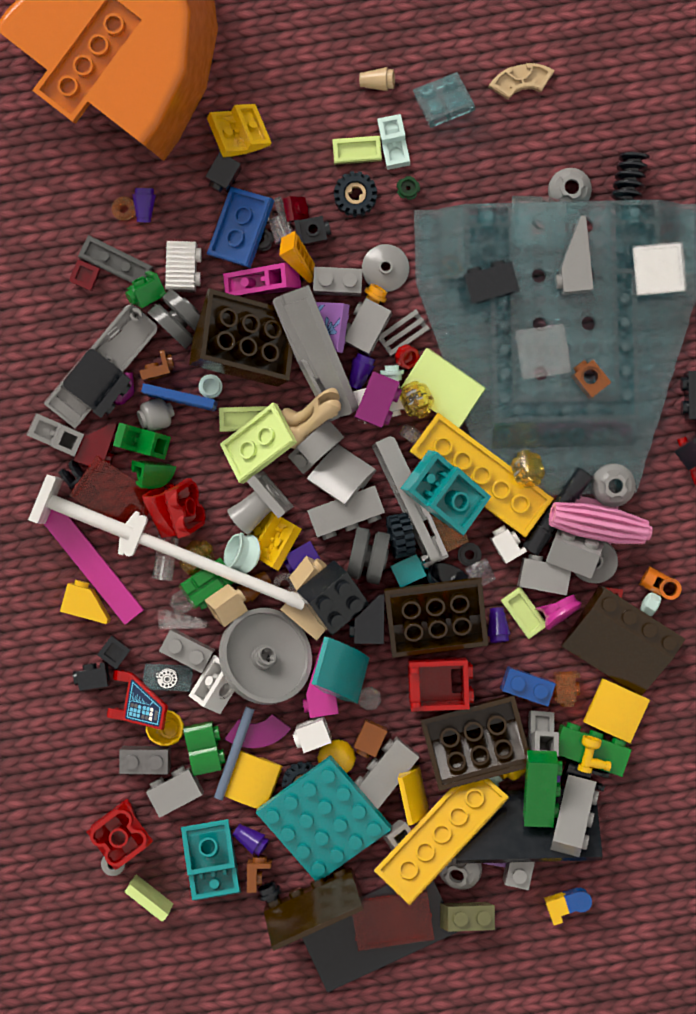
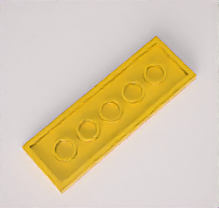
M439 413L435 415L409 451L419 460L424 457L428 450L436 451L454 467L460 468L491 496L484 508L524 538L527 537L554 499L519 473L514 477L511 466Z
M489 778L450 788L374 869V872L410 906L504 805L509 796Z

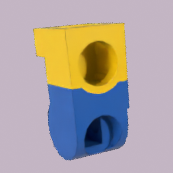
M581 887L569 889L544 898L554 926L563 923L561 916L575 911L586 912L592 905V898L589 893Z

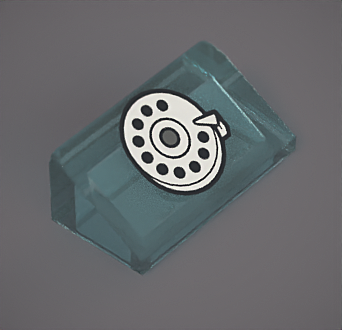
M145 663L143 683L151 690L190 692L192 690L193 669L182 665Z

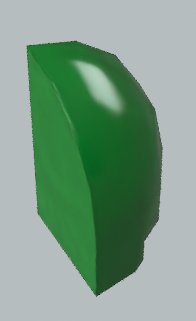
M132 460V472H136L138 479L136 484L140 488L146 489L161 488L169 483L177 467L160 462Z

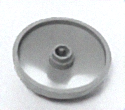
M257 608L245 612L228 625L220 641L219 662L226 681L238 695L253 703L273 705L288 700L303 688L311 672L312 651L303 629L285 613L271 608Z

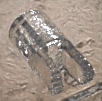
M281 196L275 198L274 201L278 216L275 217L271 210L267 221L276 245L281 244L282 237L293 232L291 223L286 220L284 203Z
M158 536L159 539L165 541V538H161V536ZM172 538L170 543L178 546L179 539ZM155 550V561L151 578L173 581L172 577L176 558L163 556V553Z

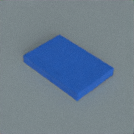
M230 187L207 255L251 268L275 200Z
M143 383L141 392L146 396L217 411L218 402L214 399Z

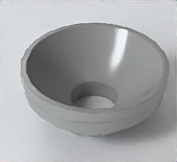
M565 168L558 171L551 178L548 186V195L552 204L566 212H574L583 208L589 201L592 192L590 179L583 171L576 168ZM572 180L578 184L579 189L577 193L569 194L566 192L565 183Z
M616 463L606 464L600 467L593 475L594 478L591 481L592 493L601 504L608 507H618L627 503L632 498L635 491V479L630 470L625 466ZM613 479H619L622 482V489L618 493H612L609 490V482Z
M454 858L439 875L448 886L454 889L466 890L473 887L479 881L482 874L481 863L456 864ZM451 871H461L464 878L462 880L454 879L451 876Z

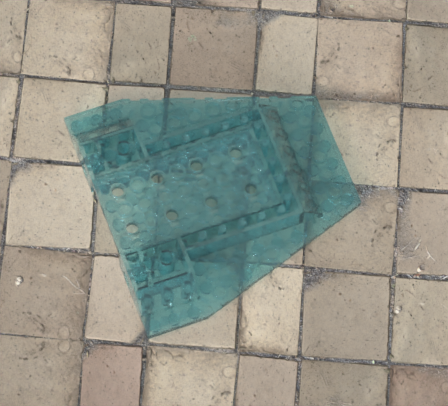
M664 200L462 204L438 210H414L415 284L441 356L487 388L465 420L470 437L511 467L515 466L516 468L515 463L517 461H520V463L526 461L522 464V468L518 469L519 473L548 495H559L563 490L562 486L566 484L578 466L593 476L600 467L610 463L623 465L630 470L635 479L634 493H637L645 467L644 464L648 451L651 448L652 438L659 422L669 383L675 370L677 357H679L690 321L689 318L696 301V204H679ZM586 215V220L592 224V231L588 233L591 269L594 275V289L589 293L561 295L560 289H556L555 275L559 274V268L578 219ZM534 221L541 222L544 226V231L540 234L533 233L530 227L531 223ZM680 244L684 290L638 294L634 248ZM503 259L505 263L512 261L520 289L519 292L470 306L463 282V276L468 274L467 270L481 266L482 270L490 268L491 263ZM534 270L544 272L545 280L543 282L537 283L532 279V272ZM584 317H590L594 320L595 325L592 330H585L582 327L581 322ZM536 318H542L546 322L544 331H536L534 329L533 321ZM584 359L587 363L594 359L612 382L591 399L587 398L571 377L576 373L573 368ZM536 367H544L547 370V377L544 380L535 378L534 370ZM584 377V380L588 384H593L595 377L593 379ZM619 479L611 480L608 486L609 490L612 493L620 492L622 482ZM591 482L582 494H593Z

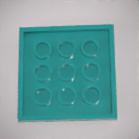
M331 755L256 810V814L314 880L322 877L325 878L387 834L392 828L391 824Z

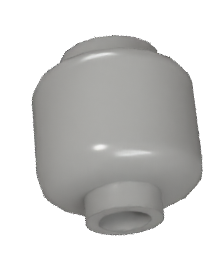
M155 398L142 403L140 410L137 411V416L143 429L155 432L171 425V417L174 416V410L170 402L166 403L161 398Z

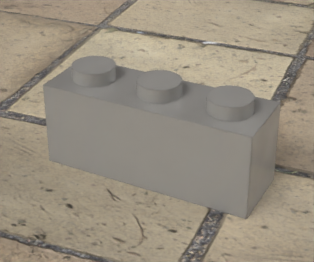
M375 486L358 491L347 507L334 500L307 510L316 536H322L323 540L336 536V530L345 528L346 532L359 527L358 522L367 519L368 524L382 519L380 514L385 513Z
M397 736L394 740L389 738L381 748L383 751L382 755L378 759L374 757L366 767L369 771L363 778L359 776L354 781L377 809H379L399 784V773L408 772L419 759V754Z
M568 775L551 850L579 857L581 849H587L589 835H585L586 827L591 828L594 813H591L590 809L591 805L596 806L599 791L595 790L596 781Z

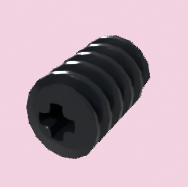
M625 152L619 155L621 162L617 164V170L620 172L615 174V179L617 180L613 183L615 191L611 192V197L614 200L627 205L640 204V202L634 200V197L642 196V193L637 191L636 188L644 187V184L639 182L638 179L646 178V174L640 172V169L648 168V165L643 163L642 160L650 159L649 155L641 152Z

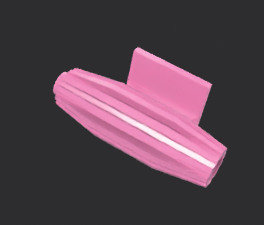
M580 496V500L577 499L575 503L554 502L552 504L549 514V525L575 536L608 542L610 545L611 543L645 544L646 540H650L652 536V526L649 525L648 520L618 510V507L605 506L598 502L597 499Z

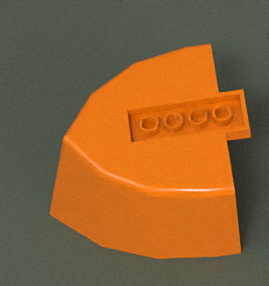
M16 0L0 18V34L47 70L32 90L75 124L91 104L163 161L179 142L207 89L218 33L215 0Z

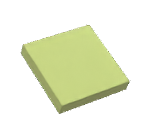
M137 874L125 890L127 895L160 921H164L169 915L173 903Z

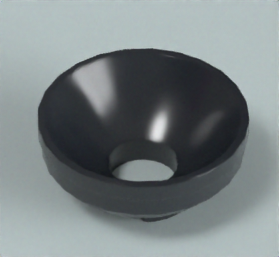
M443 562L430 565L426 576L428 583L469 579L467 574L460 568Z

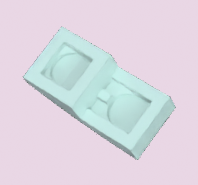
M401 114L378 118L377 122L387 170L409 166L410 158Z

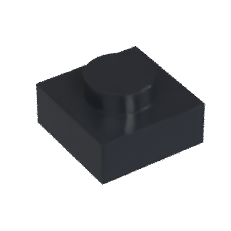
M112 635L97 655L117 669L132 649Z

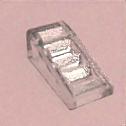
M166 609L158 610L160 629H196L209 626V621L206 619Z

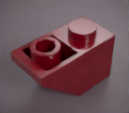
M111 423L84 436L74 461L105 471L106 467H110L114 456L111 450L118 425Z

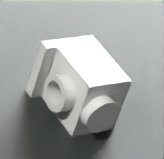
M505 525L492 532L494 536L490 540L504 563L507 564L527 552L525 547L519 548L518 544L521 541L514 531L510 532Z

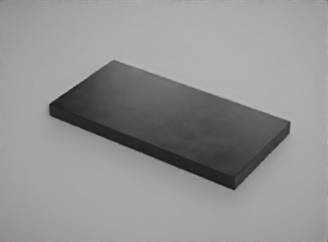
M561 789L560 797H556L555 803H559V811L564 789ZM503 790L509 796V799L455 856L456 864L602 860L597 804L596 806L591 805L590 812L594 813L591 828L586 827L585 835H589L587 849H581L580 856L576 857L551 850L558 818H554V828L524 826V790Z
M434 880L410 906L392 888L385 884L363 894V911L302 938L327 993L457 933V931L448 932L440 928V903H444Z

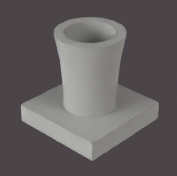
M261 471L247 481L254 491L245 499L229 508L227 512L233 522L244 533L250 535L255 527L271 511L280 518L294 506L267 474Z

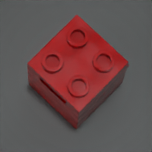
M465 656L408 658L409 706L411 712L470 709V703H474V691L469 686V679H473V666L471 662H468ZM451 669H460L461 692L452 693Z

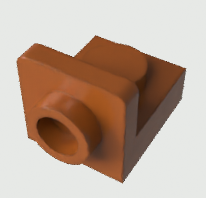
M165 350L159 351L163 365L159 366L158 362L145 365V369L140 371L142 381L149 382L172 376L171 369L175 368L172 355H167Z
M255 855L253 859H248L247 893H257L258 885H262V871H258V869H271L272 859H267L265 855Z

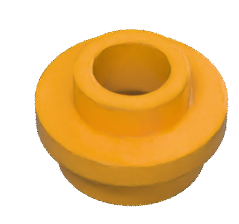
M371 283L369 288L366 287L364 290L368 294L366 298L377 304L380 301L386 302L387 300L386 295L388 292L376 284Z

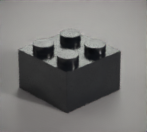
M334 560L296 591L317 621L331 635L336 633L369 605L348 572Z

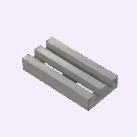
M414 310L381 333L378 339L391 357L397 352L399 347L410 344L430 328L419 315V312ZM414 317L417 319L387 342L385 341V337ZM421 325L422 329L393 349L389 347L415 327Z

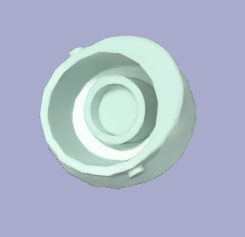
M241 532L240 534L233 535L224 551L225 565L245 574L250 572L257 565L260 558L261 550L258 539L254 535H244Z

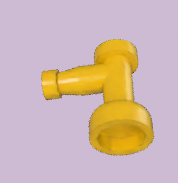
M583 735L582 745L585 747L582 762L578 764L577 769L579 771L592 773L593 768L610 771V761L593 758L595 749H599L601 746V739Z

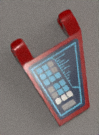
M115 670L114 680L128 682L124 709L108 708L107 717L164 730L168 705L132 672Z

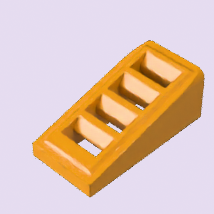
M293 231L282 237L279 256L307 282H313L315 263L298 234Z

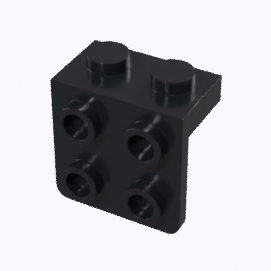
M89 349L63 381V386L91 407L93 412L102 418L104 414L108 416L115 408L116 404L114 401L119 395L123 397L130 389L131 385L129 382L131 379L96 350Z

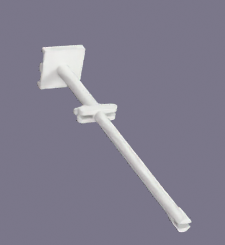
M46 475L28 520L37 524H46L50 511L54 510L120 537L118 554L133 556L138 545L141 544L285 602L286 605L300 610L303 609L305 603L298 593L287 591L144 533L148 518L140 515V512L135 511L126 523H122L58 497L57 494L63 479Z

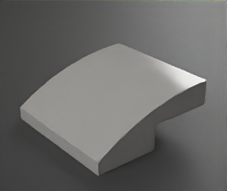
M338 444L321 460L307 479L347 507L360 488L364 489L377 470Z

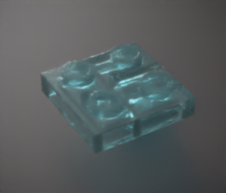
M458 72L413 89L414 96L430 128L475 111L474 103Z

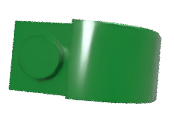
M119 423L113 446L165 460L171 437Z

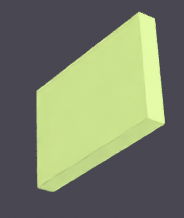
M429 348L425 349L401 386L406 392L416 389V392L427 393L423 394V398L419 401L434 412L441 414L458 428H461L487 389Z
M271 403L220 443L238 482L244 484L253 475L260 472L294 446L297 441L278 404Z

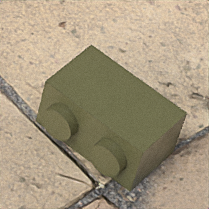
M488 902L440 903V928L448 932L495 930V905Z

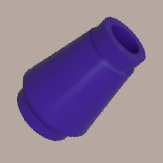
M135 188V194H132L137 222L151 223L156 199L154 189Z
M357 353L356 358L353 357L349 377L351 387L359 390L362 389V386L375 368V365H373L375 362L374 358L361 353Z
M490 608L487 636L490 637V643L509 641L511 633L504 608Z
M242 824L238 825L232 835L252 855L260 856L269 843V839L265 837V834Z

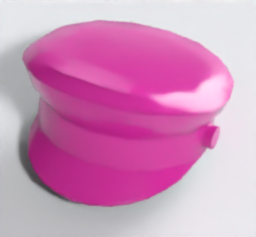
M570 595L554 604L537 607L535 610L543 612L546 618L545 628L551 630L554 626L578 611L582 603L577 601L574 595Z

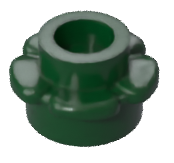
M406 176L398 181L397 193L402 199L412 200L416 198L417 192L420 191V184L414 177Z

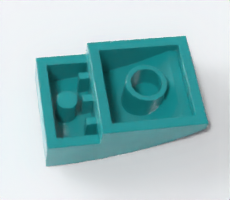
M431 450L427 451L400 488L428 512L463 536L491 498L486 491L460 468L454 467L438 452Z
M324 637L312 685L326 694L334 695L340 700L358 704L370 657L344 643Z
M229 819L181 827L192 900L198 901L242 893Z

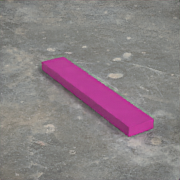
M51 510L44 525L124 625H126L140 614L144 608L71 517Z

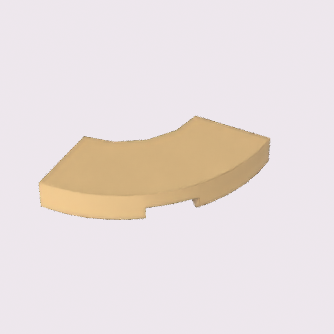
M535 63L509 67L498 74L489 84L488 88L507 100L521 90L533 89L542 92L555 70Z

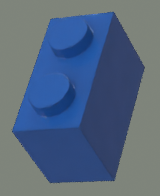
M507 666L500 689L503 692L549 706L556 683Z

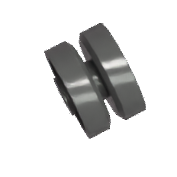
M170 288L163 296V301L171 308V311L168 312L160 304H155L147 313L187 349L192 344L194 337L185 328L189 325L196 331L200 312L184 297L181 298Z
M357 527L347 572L352 579L358 580L361 578L363 566L367 567L365 577L367 583L379 585L389 554L390 534L378 531L375 534L373 545H369L371 534L369 529Z

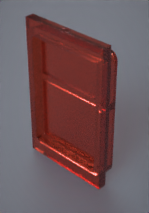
M98 455L89 464V467L69 494L87 508L122 523H126L135 511L140 512V515L146 517L149 513L143 502L142 495L150 490L140 488L134 479Z
M423 891L410 906L398 894L363 899L364 910L352 915L358 951L434 940L431 921L432 914L430 913L427 891Z

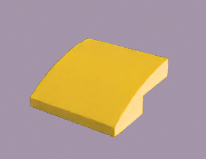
M256 104L234 105L231 111L210 112L207 117L223 157L251 153L266 148L272 143Z
M271 511L251 532V535H254L260 544L261 553L259 560L279 571L302 529L283 517L278 518Z
M602 678L583 722L631 743L650 699Z
M240 750L225 797L256 809L271 799L283 766Z
M420 765L412 766L408 772L399 773L398 776L408 826L419 822L429 812Z

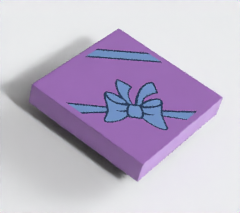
M316 302L336 352L343 353L350 305Z

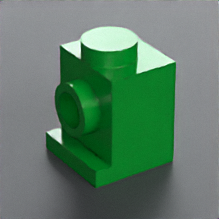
M145 272L146 278L145 276L139 277L132 281L133 285L126 288V297L132 305L143 308L166 294L155 272Z

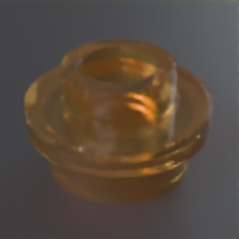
M128 197L117 198L112 204L113 215L120 221L130 220L135 215L134 202ZM121 206H128V211L126 213H121Z

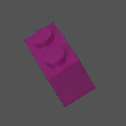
M373 371L355 418L381 429L383 424L388 425L393 411L389 410L392 401L397 403L402 389L398 388L400 382Z

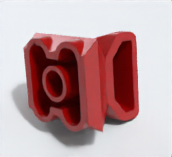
M186 478L176 486L173 483H167L161 488L151 489L142 495L143 502L161 538L176 536L177 538L185 537L205 524L206 514L204 507L198 501V486L191 478Z
M128 799L96 821L86 831L91 842L98 847L104 855L106 862L114 870L123 866L153 842L137 820L132 804Z

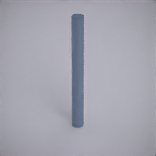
M245 707L214 795L216 799H224L255 711L251 707Z

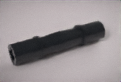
M578 466L566 484L562 486L563 490L552 504L554 502L575 503L577 499L580 500V496L594 477ZM552 504L541 521L535 524L536 526L522 544L527 550L537 556L550 538L554 536L553 532L556 530V528L549 525V514Z

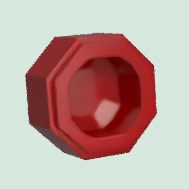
M407 344L399 347L395 354L396 363L408 370L413 368L420 358L418 349Z

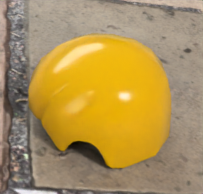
M167 710L164 730L146 726V733L149 740L156 745H174L179 742L184 734V723L180 715Z
M339 739L332 740L330 744L322 746L317 757L318 763L331 755L346 773L353 768L356 760L352 746L348 742Z

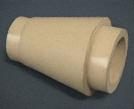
M385 67L360 73V87L382 91L394 89V69Z

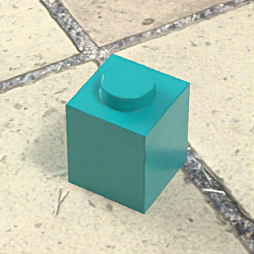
M417 554L390 565L399 587H404L426 576L425 571L428 568H425L423 565L426 562L425 560L421 561Z

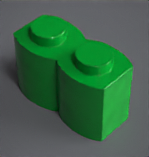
M213 721L185 726L183 730L193 776L222 770V764L226 763L224 749L219 750L217 740H221L219 726H214Z

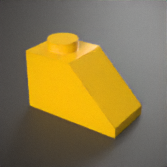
M75 580L74 583L67 584L60 612L104 624L110 623V615L95 589L88 587L89 583Z

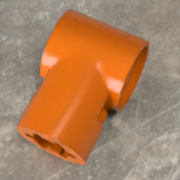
M650 566L639 583L640 586L668 600L676 599L682 590L680 583L676 579ZM658 577L661 580L658 582L657 587L653 585ZM667 582L673 583L675 588L671 595H666L663 591V587Z

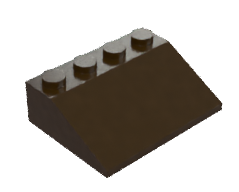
M209 288L192 341L189 365L276 387L290 380L293 350L275 307Z
M481 577L384 589L392 658L488 646Z
M599 585L561 646L631 691L642 696L673 660L685 638L607 588Z
M512 694L472 704L470 709L449 710L420 718L439 791L526 769L527 750L529 749L515 696Z
M345 867L339 868L329 878L324 879L322 877L313 880L310 883L311 886L304 889L302 887L295 888L289 892V896L282 899L278 897L276 900L267 903V906L264 908V916L273 951L364 910L363 892L352 867L349 869Z

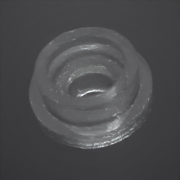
M281 573L275 577L273 585L282 588L280 585L281 581L287 580L290 586L285 590L295 592L296 590L289 579L291 574Z

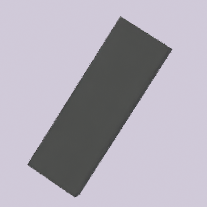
M89 235L78 255L79 258L130 283L142 276L146 278L145 272H152L153 266Z

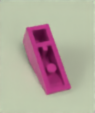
M279 263L223 274L225 293L236 296L279 293L301 288L300 274L288 263Z
M321 647L307 689V698L302 699L304 712H309L310 718L339 714L337 697L326 694L312 685Z

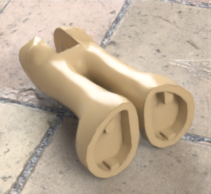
M329 388L321 392L309 405L299 412L290 408L281 410L297 441L291 448L296 449L321 424L338 415V412L341 410V403L339 402L340 396L337 389Z

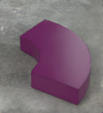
M271 714L266 720L250 723L242 747L261 748L271 745L283 738L290 731L291 727L274 714ZM238 719L225 737V740L232 744L241 719Z

